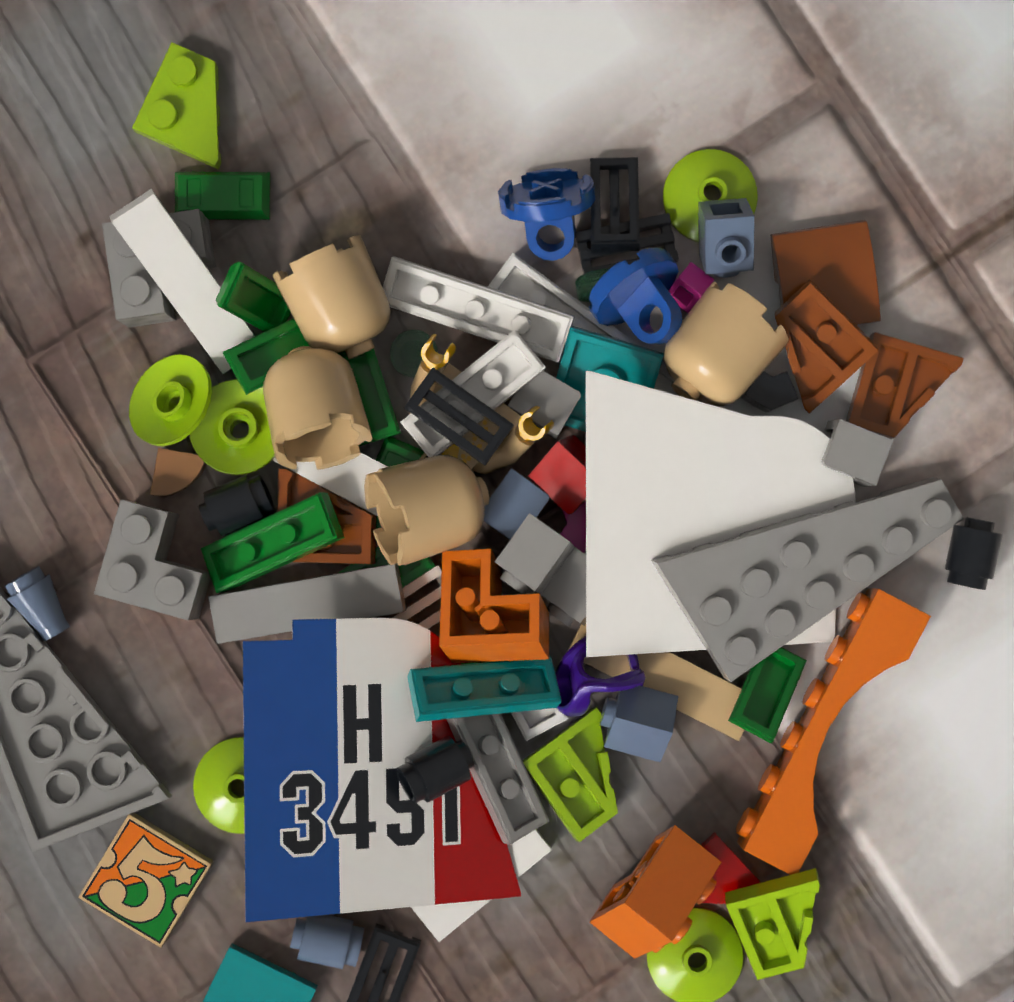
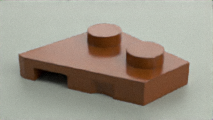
M811 279L774 312L777 325H782L789 340L785 346L787 357L796 379L804 409L809 414L879 351L877 345Z
M874 332L870 335V339L877 345L879 351L861 366L846 421L892 439L909 423L910 418L935 395V391L945 380L960 368L964 358Z
M279 469L278 512L320 492L328 493L345 537L293 562L375 564L376 539L373 530L376 529L375 514L290 469Z

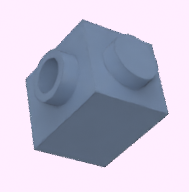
M746 198L698 202L699 258L705 274L728 278L737 276L743 271H754L755 216Z
M637 686L629 690L618 691L615 699L607 697L600 719V725L608 727L604 747L661 762L673 734L678 696L644 686Z

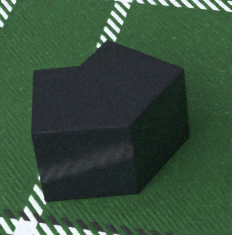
M763 371L741 396L743 400L765 413L799 399L787 371L774 377Z

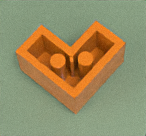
M491 549L442 552L439 646L452 663L549 659V611L540 593L502 595V579H500L502 568L495 563L496 557Z
M674 825L655 837L631 875L612 886L591 918L590 923L634 959L651 951L657 953L664 945L670 942L675 945L685 936L692 925V920L688 916L695 904H702L714 890L717 881L712 877L721 861Z

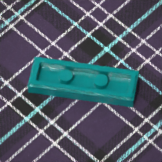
M551 656L546 660L496 661L410 669L407 676L416 722L557 708L562 701Z

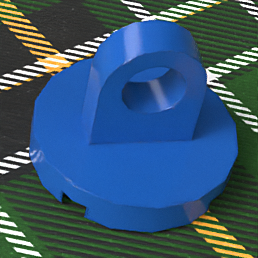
M552 168L528 172L526 175L521 176L522 183L514 186L512 185V180L506 181L498 190L501 214L509 219L525 223L526 239L530 250L539 258L550 261L562 259L569 254L574 245L576 233L574 215L590 208L596 200L592 177L585 174L580 179L578 178V172L572 171V169ZM547 225L560 228L565 238L560 243L548 244L540 238L538 231Z
M657 247L643 249L636 253L640 258L639 260L634 261L630 265L626 260L618 262L598 280L590 293L589 301L591 305L589 309L599 324L612 326L626 322L635 336L642 342L663 344L673 337L682 324L680 307L668 291L674 284L679 270L677 263L668 251ZM655 307L660 308L663 314V323L657 332L650 325V314Z

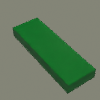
M320 492L201 548V552L216 593H225L345 537L329 494Z

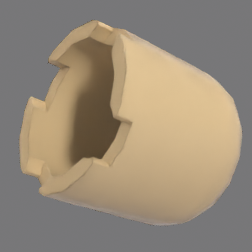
M361 235L352 236L347 240L351 248L336 250L334 244H330L290 263L293 274L289 276L287 272L282 270L273 274V279L308 345L312 348L332 350L337 354L345 351L348 359L357 357L375 348L371 339L384 331L389 323L391 312L388 299Z
M712 282L683 319L679 330L668 340L665 346L664 363L669 375L674 380V383L671 385L672 389L681 397L699 400L713 406H725L734 403L747 391L787 345L789 339L782 325H779L773 330L771 325L762 317L767 308L749 293L730 283L723 290H720L718 284Z
M302 346L293 349L288 355L278 359L269 368L263 383V394L274 455L280 465L294 470L297 469L296 462L315 461L317 470L338 466L358 457L361 454L359 445L362 442L372 441L371 429L354 373L349 362L341 355L332 350Z
M437 455L381 468L377 472L367 474L365 478L367 509L376 507L381 528L374 529L373 533L382 554L390 565L397 563L399 566L407 565L457 548L476 538L481 531L485 516V506L489 504L488 489L484 480L481 477L476 478L473 471L463 460L450 455Z

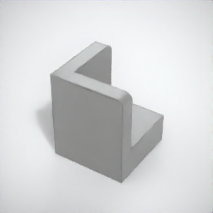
M543 371L514 394L508 407L522 416L532 407L539 406V410L532 417L534 424L539 428H543L553 420L554 426L547 434L557 439L578 403L581 394L576 389Z
M842 419L828 421L825 431L832 433L822 458V465L852 477L853 482L860 486H876L894 440Z

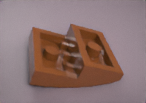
M866 220L770 234L774 281L779 285L780 307L811 279L856 325L881 321L876 268Z

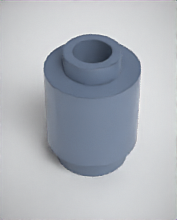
M332 915L309 916L306 920L297 918L290 948L299 950L297 960L343 969L344 965L356 967L364 928L354 926L353 920Z

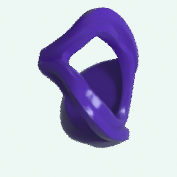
M586 636L579 640L563 656L555 672L562 700L557 710L569 717L583 716L589 709L591 702L590 694L593 692H616L629 690L637 686L642 687L646 676L644 671L639 668L637 654L627 655L630 672L608 679L594 678L589 676L584 670Z

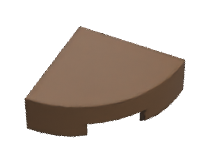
M158 448L150 495L170 496L186 489L202 475L206 463L197 454Z

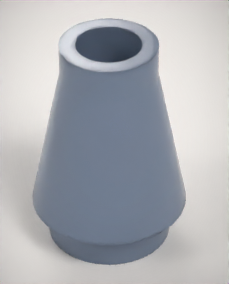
M39 566L5 585L6 590L10 594L7 600L39 632L44 641L51 639L70 627L64 617L50 574L45 576Z

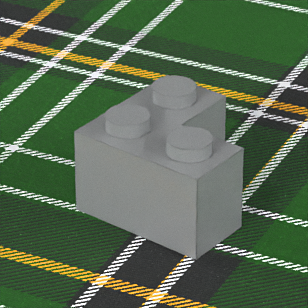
M199 209L169 213L206 267H216L210 223L206 216ZM112 222L102 223L116 320L129 328L176 321L173 305Z
M120 500L95 587V595L189 621L199 619L211 577L208 571L166 560L178 521V513L135 501Z
M529 513L495 561L496 564L505 569L500 579L521 594L540 593L541 596L551 602L547 607L549 613L568 627H570L574 620L585 626L586 554Z

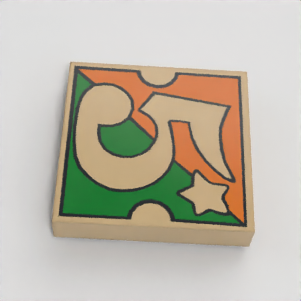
M131 813L125 819L78 898L161 948L214 861L136 813Z

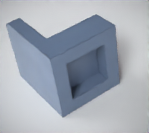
M511 468L490 497L489 504L485 506L484 522L511 540L529 513L534 517L538 516L548 502L549 495Z

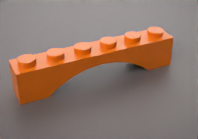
M868 588L865 594L861 592L857 594L847 612V618L851 622L843 637L837 635L826 652L824 660L829 664L821 680L815 678L805 692L802 703L807 707L798 723L792 721L782 737L780 747L785 750L777 765L770 764L761 777L758 790L762 794L755 808L748 807L737 824L736 833L740 835L737 843L744 851L789 875L799 873L818 836L814 814L813 781L818 754L829 727L844 704L864 684L886 669L909 660L931 617L930 615L877 588Z

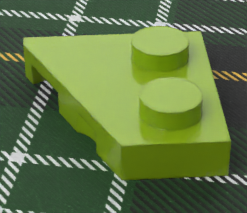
M171 42L132 129L144 137L219 170L221 166L218 126H220V107L217 103L219 77L216 62Z
M597 707L589 710L522 760L533 782L575 841L579 843L618 814L615 792L611 787L609 777L611 772L608 752H605L600 725L601 712Z
M816 868L725 892L726 907L757 980L804 968L808 950L807 937L811 934L814 919L813 906L815 895L819 893L820 888Z

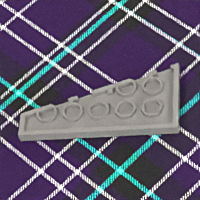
M931 477L880 492L879 496L858 502H846L836 505L834 509L814 515L809 513L741 533L739 537L716 544L707 543L694 547L689 552L672 557L667 555L651 561L723 677L732 682L962 521L964 518L942 479Z
M0 587V768L32 852L171 798L172 794L50 646L42 639L36 629L7 600L8 595Z

